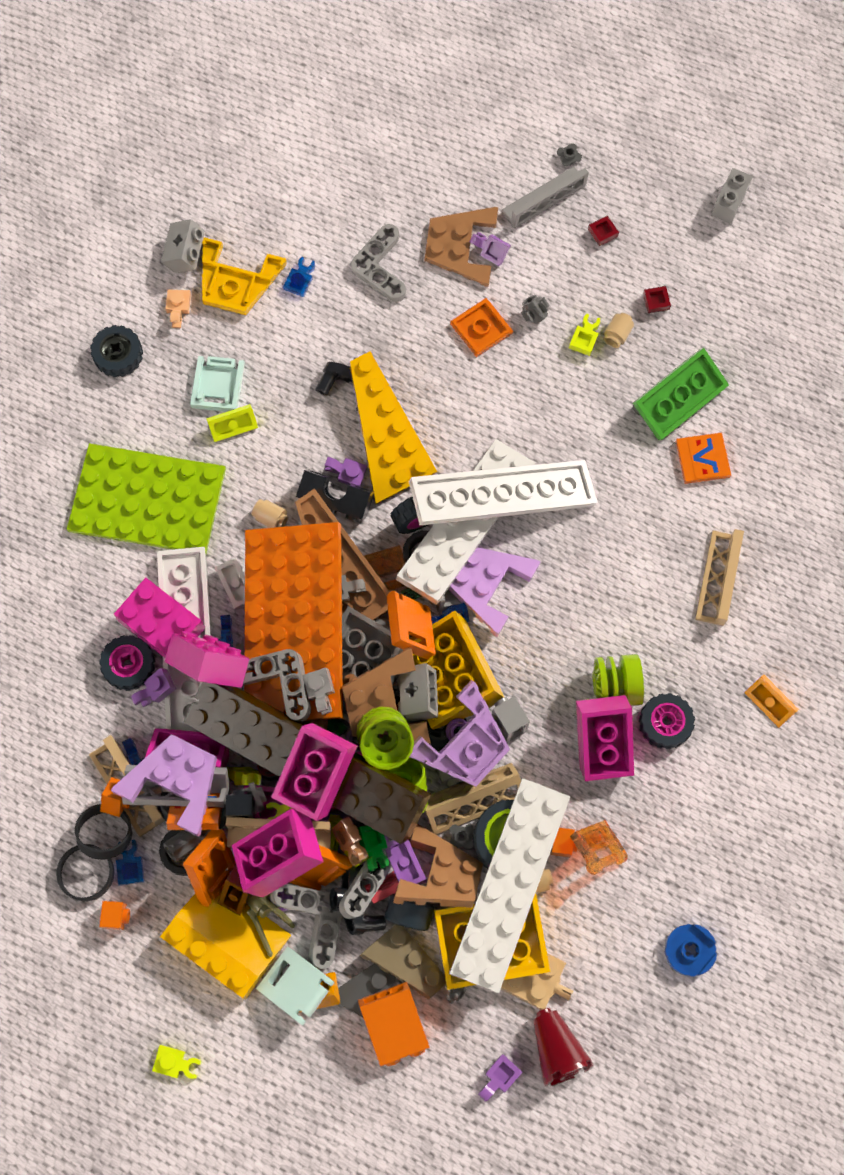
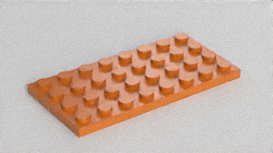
M339 522L245 530L244 656L251 659L291 649L301 655L305 674L323 668L329 669L335 691L334 694L328 695L332 712L322 715L321 712L317 711L315 700H310L311 714L307 720L343 718L341 524ZM289 656V660L286 661L285 664L290 666L291 673L298 674V672L292 670L291 663L295 661V659ZM265 661L262 664L261 671L263 674H267L272 670L271 661ZM246 670V673H250V672L255 673V670H251V671ZM280 677L244 685V692L287 715ZM298 679L290 681L288 687L290 692H296L300 688V681ZM302 696L291 697V699L297 701V709L293 713L300 715V711L304 710V707L298 704L297 698H302Z

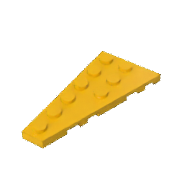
M371 351L351 360L350 369L373 491H375L374 499L376 505L409 488L411 477L433 475L437 473V470Z

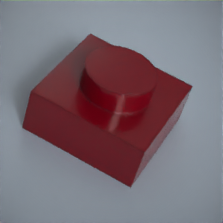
M608 215L588 226V230L598 246L617 238L619 235V231Z
M666 286L644 289L643 297L648 313L670 310L671 303Z

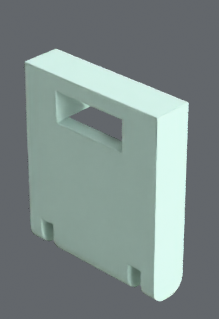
M198 356L190 402L191 408L225 412L237 409L244 371V360H239L238 369H235V359L208 356L207 366H203L204 356ZM205 397L225 399V404L204 402Z
M287 946L256 989L303 1026L306 1021L297 1014L301 1010L311 1017L329 992L320 985L322 980L330 986L335 982ZM289 963V968L275 986L272 985Z

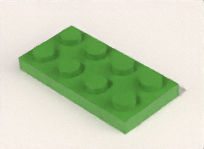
M701 348L635 400L633 405L656 438L662 440L728 387L729 384L705 348Z

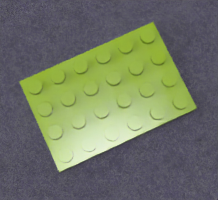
M89 443L67 531L172 550L205 547V553L207 554L226 466Z

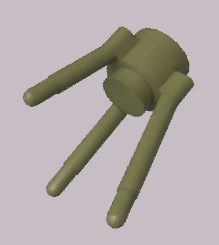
M252 895L247 901V905L250 907L247 914L252 919L268 956L272 957V950L257 916L264 918L273 912L290 928H295V924L271 902L268 896L262 898Z

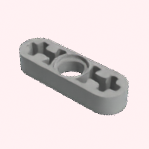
M366 860L339 903V910L343 917L354 919L364 913L391 869L390 862L389 866L376 871L372 875L370 873L373 871L368 869ZM361 879L369 881L371 889L368 893L361 890ZM357 897L361 898L357 900L354 905V908L356 910L351 912L349 910L351 907L349 903L354 901Z

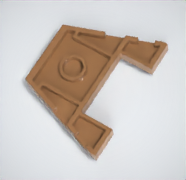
M498 207L430 218L425 261L462 275L466 279L481 283L485 287H489L491 266L468 263L470 240L473 226L496 228Z
M411 648L404 649L396 656L387 659L379 666L342 686L352 737H357V725L362 716L369 710L381 706L397 710L390 677L416 671ZM425 720L408 724L414 741L421 736L428 744L430 743ZM384 731L383 734H379V737L382 738L383 735H388L387 731Z
M417 824L411 837V847L434 854L426 887L400 879L393 903L403 904L404 901H415V905H425L426 902L440 903V906L472 908L478 890L483 863Z

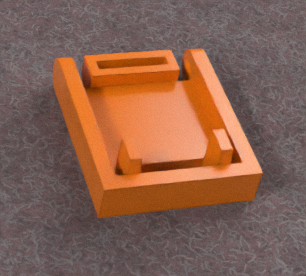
M396 591L389 592L387 595L392 645L403 650L411 648L412 654L425 659L436 655L430 607ZM409 635L421 639V641L418 643L409 639Z
M221 829L211 830L183 863L198 901L205 907H209L212 903L211 899L215 900L222 891L226 878L236 864L231 848L227 847V838L224 830Z
M319 845L323 862L290 881V883L320 891L322 886H327L345 873L346 870H349L352 864L348 856Z

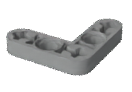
M386 224L376 232L352 259L351 270L355 276L387 299L399 302L406 296L405 284L378 265L399 240L398 228L393 224ZM393 232V238L389 236V237L385 240V245H384L383 240L385 239V233H388V234H389V233ZM372 247H378L381 249V253L372 255L369 250ZM366 255L368 260L365 262V269L362 267L360 269H357V263L360 265L363 264L366 260ZM375 275H382L385 280L382 283H375L372 278ZM390 287H392L395 290L397 288H400V294L397 292L395 294H392V289Z
M286 649L249 659L247 670H255V673H246L243 685L280 677L287 716L297 722L307 720L311 714V704L303 679L305 670L301 655L294 650ZM289 656L295 659V661L291 663L292 670L298 672V674L291 673L290 666L285 664V662L289 660ZM265 661H271L272 670L267 674H263L261 671L262 664ZM293 679L300 681V688L296 692H290L288 688L290 681ZM302 696V698H297L298 704L304 707V710H301L300 715L293 713L297 709V701L291 699V697Z
M285 884L270 893L271 902L279 908L315 915L308 960L317 969L330 967L335 956L342 914L340 911H332L331 909L329 912L328 907L318 906L319 901L329 902L330 893ZM284 889L285 894L295 895L294 900L285 899L281 903V898L277 897V894ZM305 893L310 894L313 899L312 905L309 908H305L301 904V897ZM323 924H328L332 929L331 936L327 939L323 938L320 934V928ZM318 942L330 943L329 947L318 945ZM322 952V954L325 955L327 959L326 961H321L320 963V960L316 958V955Z

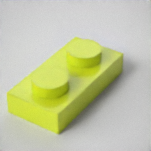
M251 404L206 418L214 442L258 428Z

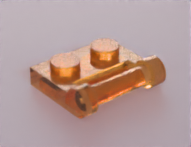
M400 545L364 555L379 578L400 572L405 565ZM396 579L384 582L389 591L405 586Z
M606 820L575 831L570 836L577 850L585 859L586 869L591 875H596L603 868L613 864L619 865L627 861V852ZM609 848L612 853L599 859L596 853Z

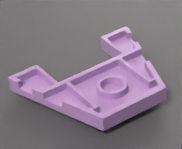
M477 547L448 590L465 607L468 606L476 614V618L481 623L484 622L491 629L490 632L495 637H498L509 616L487 604L507 571L530 582L540 565V561Z
M471 680L456 696L474 714L471 719L439 753L419 736L414 741L413 752L410 757L473 786H477L507 754L510 748L496 721H494L485 700L482 698L477 684Z
M171 734L122 778L111 791L133 803L145 782L149 780L190 801L177 825L199 837L202 831L203 815H205L207 808L206 802L208 792L211 789L217 758Z

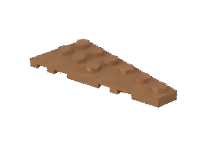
M315 488L295 502L302 525L339 522ZM341 526V574L346 575L347 582L363 579L366 586L365 592L349 593L350 600L342 602V615L349 606L375 621L388 612L387 595L390 591Z

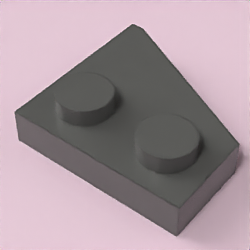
M372 964L338 988L340 1005L363 1018L358 1000L391 988L396 977L389 972L387 974L379 969L378 965Z

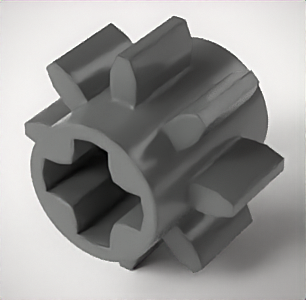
M532 295L523 301V311L520 313L526 321L530 320L533 323H539L548 316L547 311L550 305L545 297L540 298L537 295Z

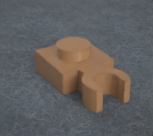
M350 817L342 819L331 829L342 851L348 852L349 860L353 866L362 863V860L368 857L366 850L359 844L361 837L358 828L352 823Z

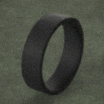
M97 804L86 809L78 817L75 824L76 842L81 852L90 858L97 860L111 859L120 855L129 846L132 839L131 821L128 814L123 810L120 817L128 826L125 838L118 845L110 849H92L80 840L79 832L88 819L104 813L100 812L101 804Z
M85 844L86 846L92 849L102 850L98 846L92 844ZM77 845L66 851L59 860L56 870L57 882L67 896L78 901H92L104 895L112 885L114 864L112 859H107L109 877L105 886L98 893L89 897L73 896L63 884L62 869L69 856L80 850Z

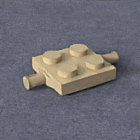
M548 953L550 972L504 980L501 986L502 990L540 1010L546 1008L549 999L555 993L568 1001L573 993V990L560 984L561 973L566 962Z

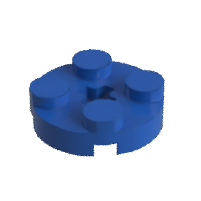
M686 924L679 926L666 939L664 953L671 968L681 975L694 977L704 974L713 967L717 959L715 939L706 928L700 925ZM686 944L689 946L692 944L696 945L695 952L697 955L695 957L693 955L688 957L685 954L686 949L684 947Z

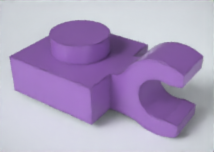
M477 232V234L472 235L470 243L483 249L480 256L497 266L503 263L511 247L510 244L493 234L489 235L487 239L485 235Z
M327 457L324 465L326 471L339 475L338 482L348 485L361 486L367 470V465L345 458L342 464L334 458Z
M164 668L157 670L144 681L146 689L137 691L131 698L135 705L141 702L143 707L148 706L152 701L160 703L176 689L168 670Z
M502 1054L485 1073L490 1081L478 1095L486 1102L498 1088L505 1093L521 1075L522 1071Z

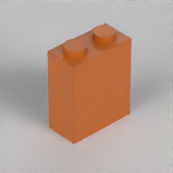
M407 982L358 1000L380 1066H393L399 1063L401 1058L409 1055L411 1057L419 1056L425 1052V1049L430 1048Z

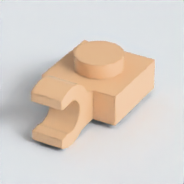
M167 290L166 313H171L170 322H172V328H181L182 314H189L190 290Z

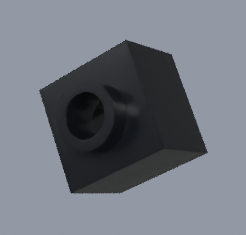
M236 790L233 791V795H226V816L231 818H255L254 796L248 794V791Z

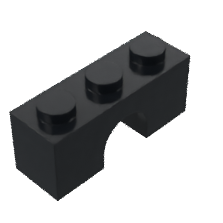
M310 469L304 470L296 494L297 498L303 497L315 488L333 514H337V511L346 514V519L359 522V519H366L375 491L351 484L348 485L344 497L338 499L333 497L328 489L331 476Z

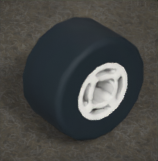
M395 894L390 895L385 912V918L388 921L419 931H427L429 929L435 909L432 904L426 902L425 905H415V901H404L403 904L393 903Z

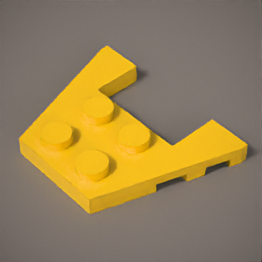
M203 237V304L247 315L287 264L286 258L267 254L261 272L255 273L217 263L223 249V243Z

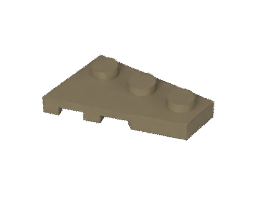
M395 924L360 954V957L367 961L370 960L378 965L379 969L387 974L389 972L400 979L402 983L407 982L411 989L427 999H430L446 985L444 973L403 926Z

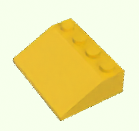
M456 611L451 612L432 624L436 655L425 659L413 654L415 665L427 663L436 670L438 718L427 719L433 730L448 725L453 719H464L474 715L456 697L471 680L477 684L478 690L485 700L488 709L504 698L467 621ZM414 636L410 638V640L417 643L421 641V639Z
M221 892L215 900L211 899L212 903L209 907L200 904L196 894H194L173 918L160 937L246 1000L292 935L268 917L261 918L257 916L273 953V956L269 957L252 919L247 914V911L250 909L248 905H246L239 916L218 904Z
M536 894L534 895L504 980L550 972ZM475 904L472 908L453 907L434 911L447 990L476 985L449 974Z

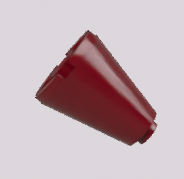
M545 1008L536 1013L537 1017L533 1020L542 1078L546 1087L549 1084L554 1086L575 1078V1075L582 1068L586 1073L594 1067L592 1060L557 1010L551 1011V1008Z

